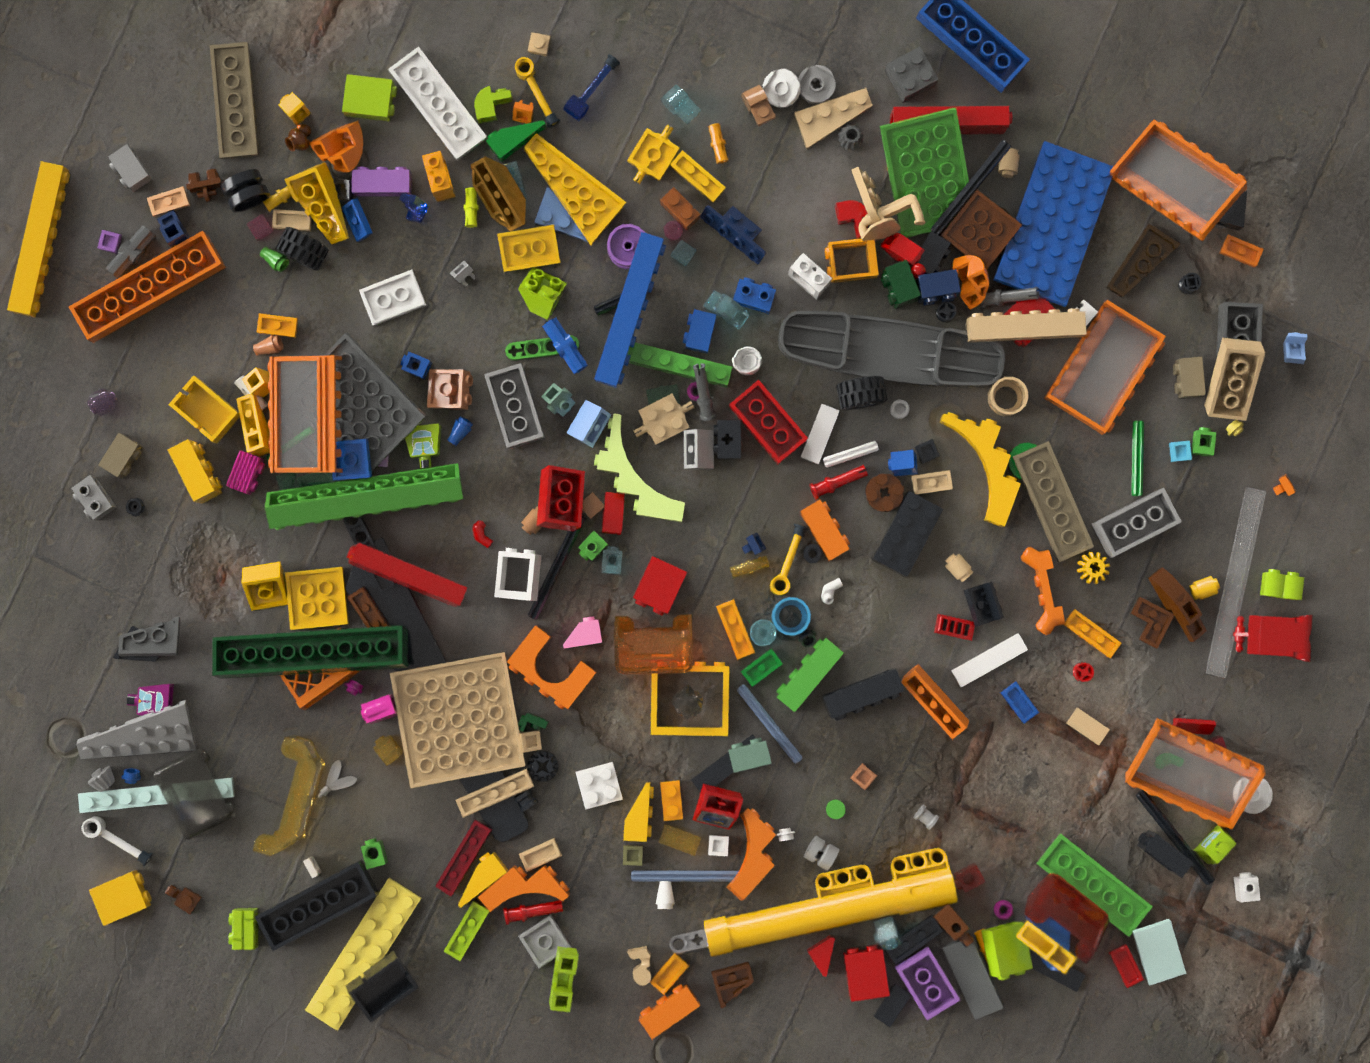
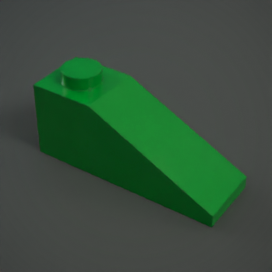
M542 120L503 128L498 132L495 130L488 136L486 142L498 159L503 162L528 143L536 133L539 134L546 129V124Z

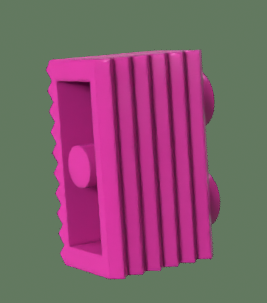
M239 450L226 486L251 495L257 489L258 481L256 480L258 475L264 471V459Z

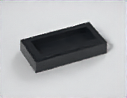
M895 983L889 991L890 996L885 997L873 1015L889 1027L892 1026L911 997L909 992Z

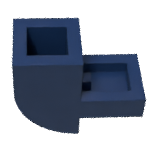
M174 210L157 219L161 226L159 229L171 248L190 238Z

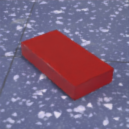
M1126 944L1109 952L1126 988L1144 980Z

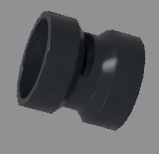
M1188 273L1178 282V288L1184 294H1191L1201 286V278L1196 273Z

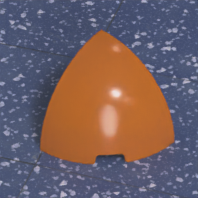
M355 121L336 128L316 138L309 144L323 162L329 161L333 164V169L340 172H351L359 163L362 155V130L359 122Z
M973 255L961 256L954 259L952 269H957L958 277L962 281L960 297L969 309H973L986 297L989 287V276L983 261L979 257Z

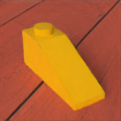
M248 394L237 398L247 453L258 457L270 453L268 447L270 430L256 395Z
M487 852L479 858L481 862L477 865L458 904L460 908L508 871L495 852L491 855Z

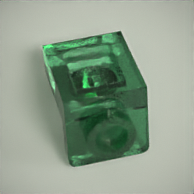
M283 473L275 476L280 490L300 488L296 473Z

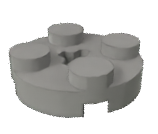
M815 65L807 67L798 78L801 84L800 95L808 103H824L832 97L835 91L834 76L825 66ZM819 80L822 87L814 89L811 82Z

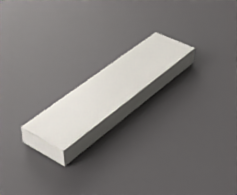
M1019 633L956 667L951 672L959 686L963 687L1028 649Z

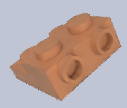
M429 369L427 408L468 410V405L472 403L469 386L473 385V377L470 375V372L466 370Z

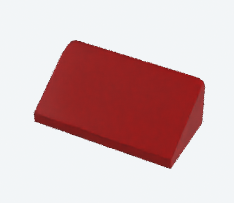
M1173 719L1174 726L1192 734L1211 735L1216 726L1214 720Z

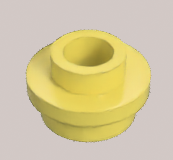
M1234 420L1226 428L1227 435L1229 437L1239 435L1244 430L1242 428L1244 423Z

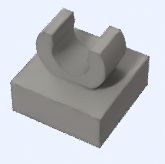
M465 261L450 273L456 281L461 282L464 286L468 285L465 282L467 276L475 279V275L472 273L473 269Z

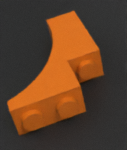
M749 808L740 814L747 836L745 858L739 872L727 886L739 900H744L775 866L772 863L773 859L767 853H761L776 836L773 832L774 828L767 822L763 823L759 819L760 815L754 809L750 810Z
M514 865L482 892L478 898L491 912L502 902L526 893L547 894L564 901L569 897L570 893L568 891L570 889L564 881L559 882L555 877L557 873L551 866L547 867L544 865L527 879L526 872L520 866L517 868Z

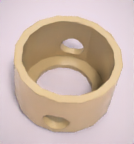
M1004 377L997 380L988 392L990 408L1001 416H1012L1019 413L1028 401L1026 385L1015 377ZM1002 387H1010L1017 394V402L1010 409L1000 408L995 401V394Z

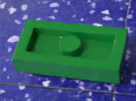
M770 649L744 668L741 673L753 687L783 663L774 651Z

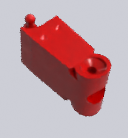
M1313 614L1292 618L1249 615L1248 633L1245 632V627L1243 626L1244 617L1239 616L1235 632H1233L1235 642L1237 643L1235 649L1237 652H1242V643L1245 641V637H1248L1247 654L1289 656L1297 660L1311 662L1309 637L1312 631Z

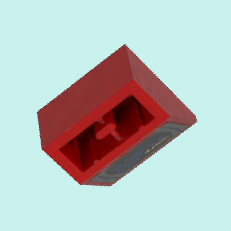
M703 784L692 820L730 830L739 816L743 798L739 792Z

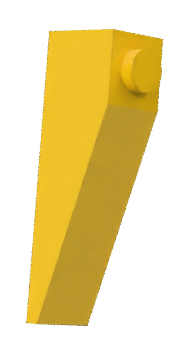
M326 162L284 179L293 199L302 205L305 209L304 212L312 217L317 223L318 229L331 244L349 238L334 181Z

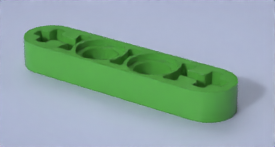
M570 335L573 341L576 343L578 350L580 345L578 339L575 336ZM550 338L513 342L508 344L505 349L506 356L514 361L559 355L557 351L549 352L547 350V344L552 342ZM536 344L538 352L530 354L528 352L529 345ZM521 345H525L524 351L526 356H522L523 352H517L515 357L509 353L512 347L521 350Z

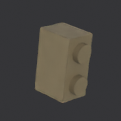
M1202 357L1177 359L1175 364H1173V374L1177 378L1174 388L1175 393L1178 394V399L1206 395Z
M118 433L98 465L116 477L123 479L124 476L126 477L130 473L133 461L141 456L143 446L126 435Z

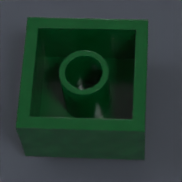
M907 260L884 269L880 280L884 288L887 287L889 292L887 298L891 306L894 305L895 309H898L919 299L921 295Z

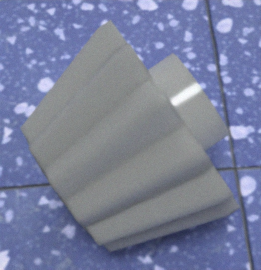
M110 766L104 769H97L92 773V778L87 784L99 792L109 788L115 782Z

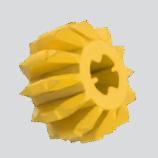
M1089 552L1088 557L1082 555L1081 557L1084 562L1078 561L1077 563L1082 566V568L1077 569V572H1083L1080 579L1087 577L1086 583L1088 584L1092 582V579L1094 584H1098L1099 579L1104 581L1105 577L1103 574L1109 575L1110 573L1105 570V568L1110 567V564L1103 563L1107 560V557L1100 559L1101 553L1099 552L1095 554V557L1093 552ZM1095 563L1097 571H1093L1092 573L1090 565H1094Z

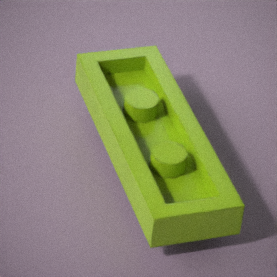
M474 900L443 952L461 961L490 911Z

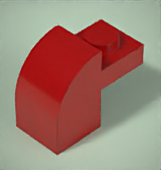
M854 200L837 202L835 204L838 225L853 222L856 238L861 239L858 227L861 220L868 214L865 206Z

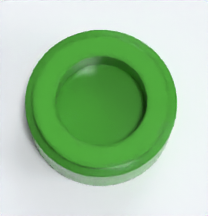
M831 800L826 805V813L832 819H840L845 814V805L840 800Z

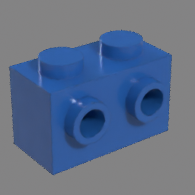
M744 277L743 280L739 279L733 304L769 314L776 289H773V286L767 283H762V285L754 283L755 280Z

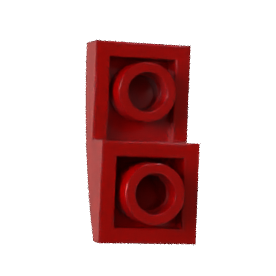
M605 492L602 533L621 535L625 494Z

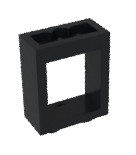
M1148 830L1143 832L1138 838L1139 843L1137 846L1171 873L1183 878L1194 863L1154 832Z

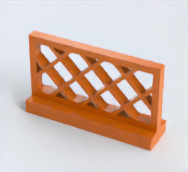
M360 671L320 673L323 675L319 684L311 683L313 673L309 674L308 683L298 681L299 674L295 675V680H288L285 675H280V677L297 701L296 703L299 708L306 710ZM297 684L307 685L306 692L299 697L296 692Z

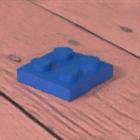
M368 438L336 441V449H341L342 451L341 457H336V469H343V473H332L333 480L372 477Z

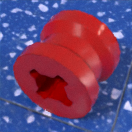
M1078 663L1073 667V676L1078 681L1088 682L1094 676V669L1088 663Z

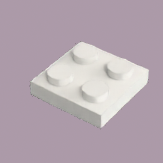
M613 762L576 772L585 810L623 799Z

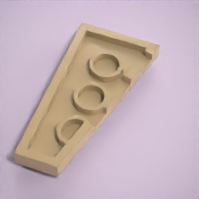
M864 88L795 112L794 115L806 149H809L818 141L826 138L827 135L872 108V103L867 89Z

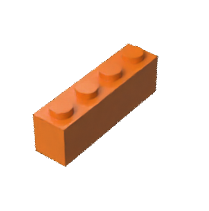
M919 664L903 676L902 684L951 739H954L967 728L969 724L968 718Z

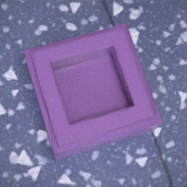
M102 230L97 248L118 254L122 235Z

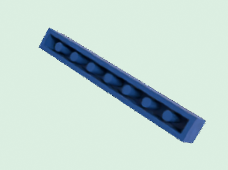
M641 232L594 378L596 382L617 388L618 384L622 385L625 376L622 371L624 365L628 366L631 355H628L630 347L634 348L637 339L634 333L636 329H640L643 318H640L642 310L646 311L649 301L646 300L648 292H652L654 282L651 280L653 274H657L660 263H657L659 255L663 256L666 245L663 244V238Z

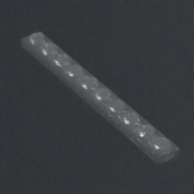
M1250 487L1245 489L1205 674L1226 678L1235 638L1233 632H1235L1237 618L1241 611L1266 491Z

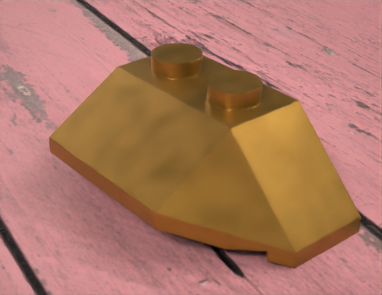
M486 156L472 163L473 187L492 219L507 227L510 232L524 225L526 199L508 168Z

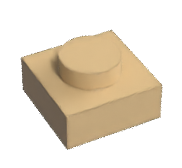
M532 32L528 53L547 56L550 36Z
M539 730L520 733L523 753L542 749Z

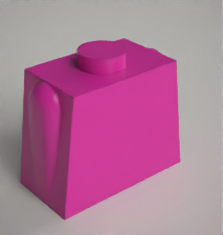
M387 695L361 705V714L367 724H374L397 716L394 695Z

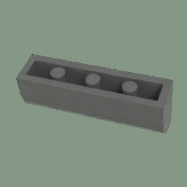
M959 940L945 945L943 951L974 1019H979L1003 1009L1004 1002L993 978L989 974V969L976 940L967 948Z

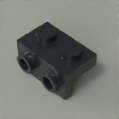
M992 582L963 590L975 627L1004 618L1002 607L999 604L997 592Z

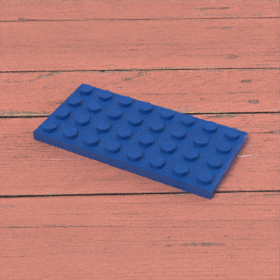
M1044 141L1016 216V220L1022 224V227L1005 247L993 281L1017 290L1038 287L1039 290L1037 291H1039L1040 298L1066 307L1112 179L1110 170L1114 166Z

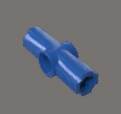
M556 317L542 326L548 337L552 340L554 348L560 357L564 358L574 375L588 366L577 350L578 347L565 332Z

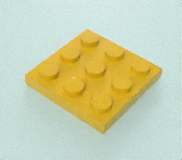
M344 567L285 573L290 630L349 624Z

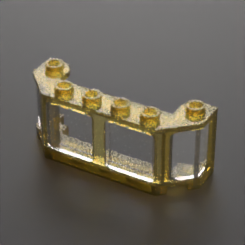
M297 735L284 737L281 748L282 754L286 758L298 761L279 831L275 830L274 835L262 834L258 836L253 847L254 852L273 856L304 838L325 764L311 739Z

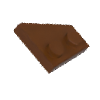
M749 961L711 971L721 1008H724L732 998H736L744 988L749 987L754 982Z

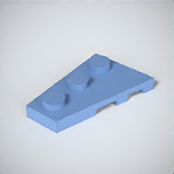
M547 187L534 223L540 226L554 225L555 231L588 242L557 196Z

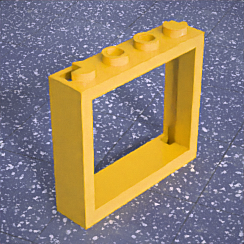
M656 661V665H652L651 735L728 736L729 666H725V662H714V666H706V662H694V665H687L685 661H675V665H667L668 661ZM658 671L723 672L722 727L657 726Z

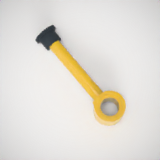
M527 57L519 58L515 63L517 76L522 80H527L546 116L547 128L557 125L561 120L557 119L555 113H552L533 77L535 68L532 60ZM523 65H528L530 70L523 73L520 71V68Z
M794 524V537L781 573L770 582V590L777 596L784 595L790 589V582L787 576L801 537H804L805 532L808 531V528ZM781 580L784 582L785 589L783 591L776 590V581Z

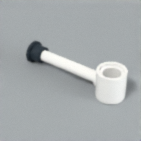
M94 816L84 821L82 832L86 837L102 836L135 856L137 861L143 864V867L146 866L153 853L149 854L144 850L140 851L105 830L106 823L101 817ZM91 822L97 824L98 829L96 832L90 829Z

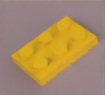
M554 225L497 234L504 272L560 263Z

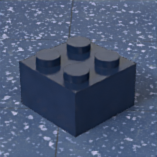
M957 269L918 275V279L915 280L921 295L918 299V304L923 303V306L933 305L936 301L942 300V303L946 301L952 302L960 293Z

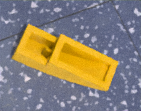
M1028 920L1016 935L1017 938L1065 975L1077 960L1076 957Z

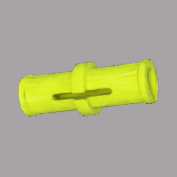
M469 187L465 188V227L474 228L477 227L479 205H477V192L475 188Z

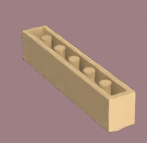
M1056 309L1049 310L1048 313H1041L1040 310L1029 311V314L1014 311L1010 312V315L994 312L991 313V316H983V313H974L972 317L967 319L968 342L1084 337L1087 335L1085 311L1079 312V309H1068V312L1060 313V310Z

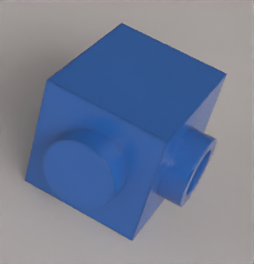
M914 450L891 452V459H888V468L892 470L894 476L918 474L917 455Z

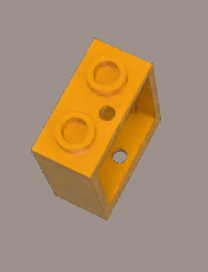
M441 151L423 155L422 158L427 177L436 201L439 202L456 197L447 164Z
M862 239L828 243V248H825V259H829L830 267H827V274L832 278V283L878 277L875 240L862 241ZM866 246L868 273L837 276L834 250Z

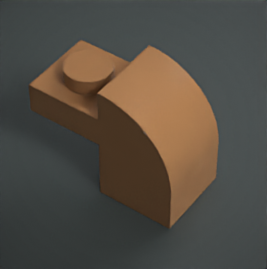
M760 85L741 93L749 113H752L758 126L776 118L767 100L768 97Z

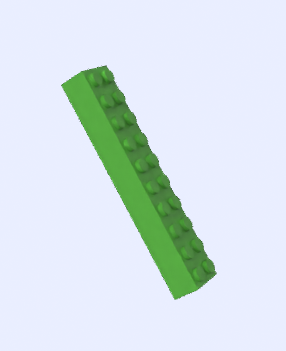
M456 463L369 478L267 492L265 511L269 529L275 528L279 530L292 525L299 527L311 522L318 524L330 519L337 521L350 516L357 518L369 513L376 515L389 510L395 512L408 507L415 509L421 505H438L440 502H457L463 499L459 465Z

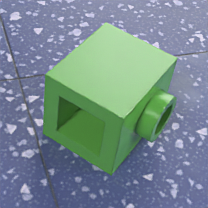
M593 531L578 547L581 550L579 554L586 561L589 558L593 561L608 544Z

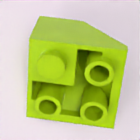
M532 267L518 290L530 312L548 320L555 310L567 283L545 273L541 269Z

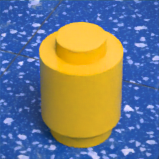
M1212 576L1193 582V585H1190L1189 588L1194 600H1202L1218 594L1220 585L1216 578L1213 579Z

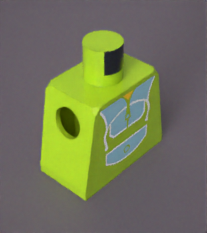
M440 424L419 425L405 438L410 457L412 459L419 458L420 469L432 467L431 457L439 456Z
M1216 825L1193 851L1207 864H1218L1232 850L1236 842L1222 827Z

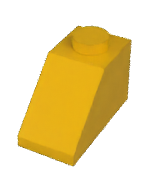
M293 92L290 95H285L280 100L279 107L296 126L311 114L305 104Z

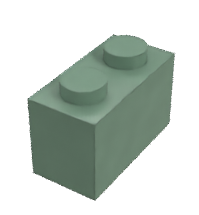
M761 738L750 740L751 744L743 745L742 742L732 744V748L728 749L733 772L736 773L772 764L766 740L762 741Z

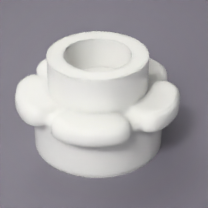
M791 828L780 829L779 834H776V836H778L779 841L794 839L793 833L795 831L791 832Z

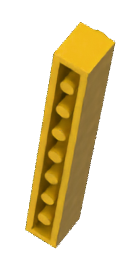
M42 161L40 163L7 308L12 313L35 317L36 313L40 310V294L42 295L45 285L43 281L49 271L47 264L48 259L53 253L52 242L57 235V220L59 221L61 218L60 206L61 202L65 200V184L69 182L70 178L69 170L64 166Z

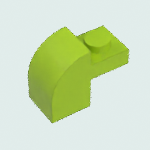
M490 86L483 88L477 94L474 103L478 123L497 120L495 105L513 102L511 91L502 88L492 93Z

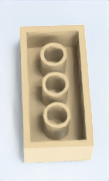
M1222 338L1204 405L1208 417L1247 420L1265 356V350L1261 342Z

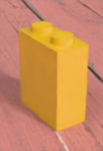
M137 870L89 890L103 926L151 906L150 893L145 891L143 876Z

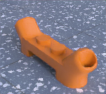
M1027 547L1021 555V561L1035 569L1036 576H1034L1035 586L1039 587L1040 590L1038 601L1044 609V613L1035 626L1041 633L1050 635L1055 626L1065 625L1062 606L1054 607L1046 571L1047 569L1054 568L1049 550L1039 552L1033 547Z

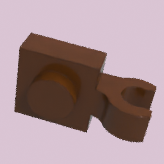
M172 884L165 891L168 896L177 899L174 905L188 914L193 912L202 898L187 887L181 891Z

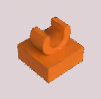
M523 100L515 102L512 120L525 124L532 123L533 103L530 102V105L523 104Z
M1287 474L1279 477L1281 484L1273 487L1276 495L1286 491L1287 495L1290 496L1296 492Z

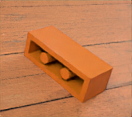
M818 500L801 510L800 514L827 560L830 561L849 550L848 545H850V542L845 534H840L838 529L841 527L835 518L832 519L828 512L831 510L825 501L822 503L821 500Z
M682 984L678 985L672 990L673 993L670 996H662L656 1001L657 1005L652 1008L648 1006L640 1012L639 1021L651 1039H654L700 1007V1002L688 984L684 986Z

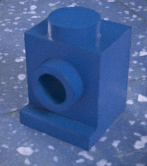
M408 352V355L403 356L400 365L403 371L425 380L432 362ZM414 363H419V367L417 369H413L412 366Z

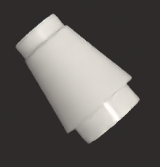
M660 881L656 900L658 909H673L675 902L671 881Z

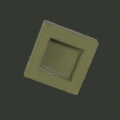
M624 845L623 865L642 866L643 846Z

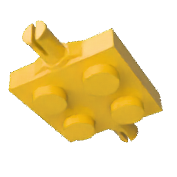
M666 125L662 134L655 133L647 128L628 158L627 162L639 170L633 179L638 184L641 183L645 175L652 176L660 181L678 153L680 147L671 143L668 139L674 130L669 125Z

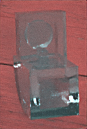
M674 85L661 98V102L674 115L677 114L687 125L701 112V109L688 97V94L677 85Z
M715 290L703 305L707 310L719 315L726 323L739 330L750 316V313L732 298Z

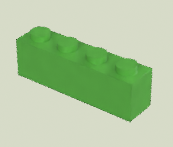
M824 638V640L819 639L813 646L814 652L811 655L807 654L802 659L801 663L803 665L800 669L797 670L795 668L788 676L790 681L786 685L783 683L776 691L778 693L776 697L794 712L844 653L827 638Z

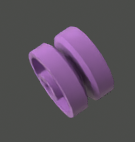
M622 224L610 233L607 241L608 255L617 267L625 270L630 269L641 232H644L639 226ZM627 244H631L630 249L625 248L627 247Z

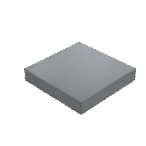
M551 914L518 935L539 969L556 958L558 946L572 947Z

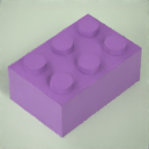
M928 946L895 965L896 970L926 1020L960 1001Z

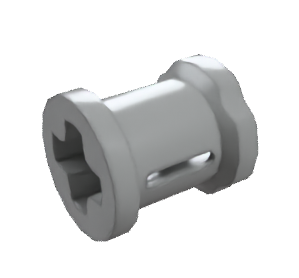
M923 804L913 818L920 820L930 830L939 819V816L932 814L926 809V805Z

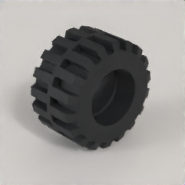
M292 227L285 228L276 245V249L280 253L315 271H319L329 252L327 246Z
M882 376L855 378L843 381L836 386L840 409L843 410L872 407L883 404L888 400L885 381Z

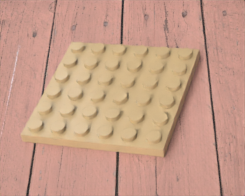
M505 652L390 673L410 788L525 766Z

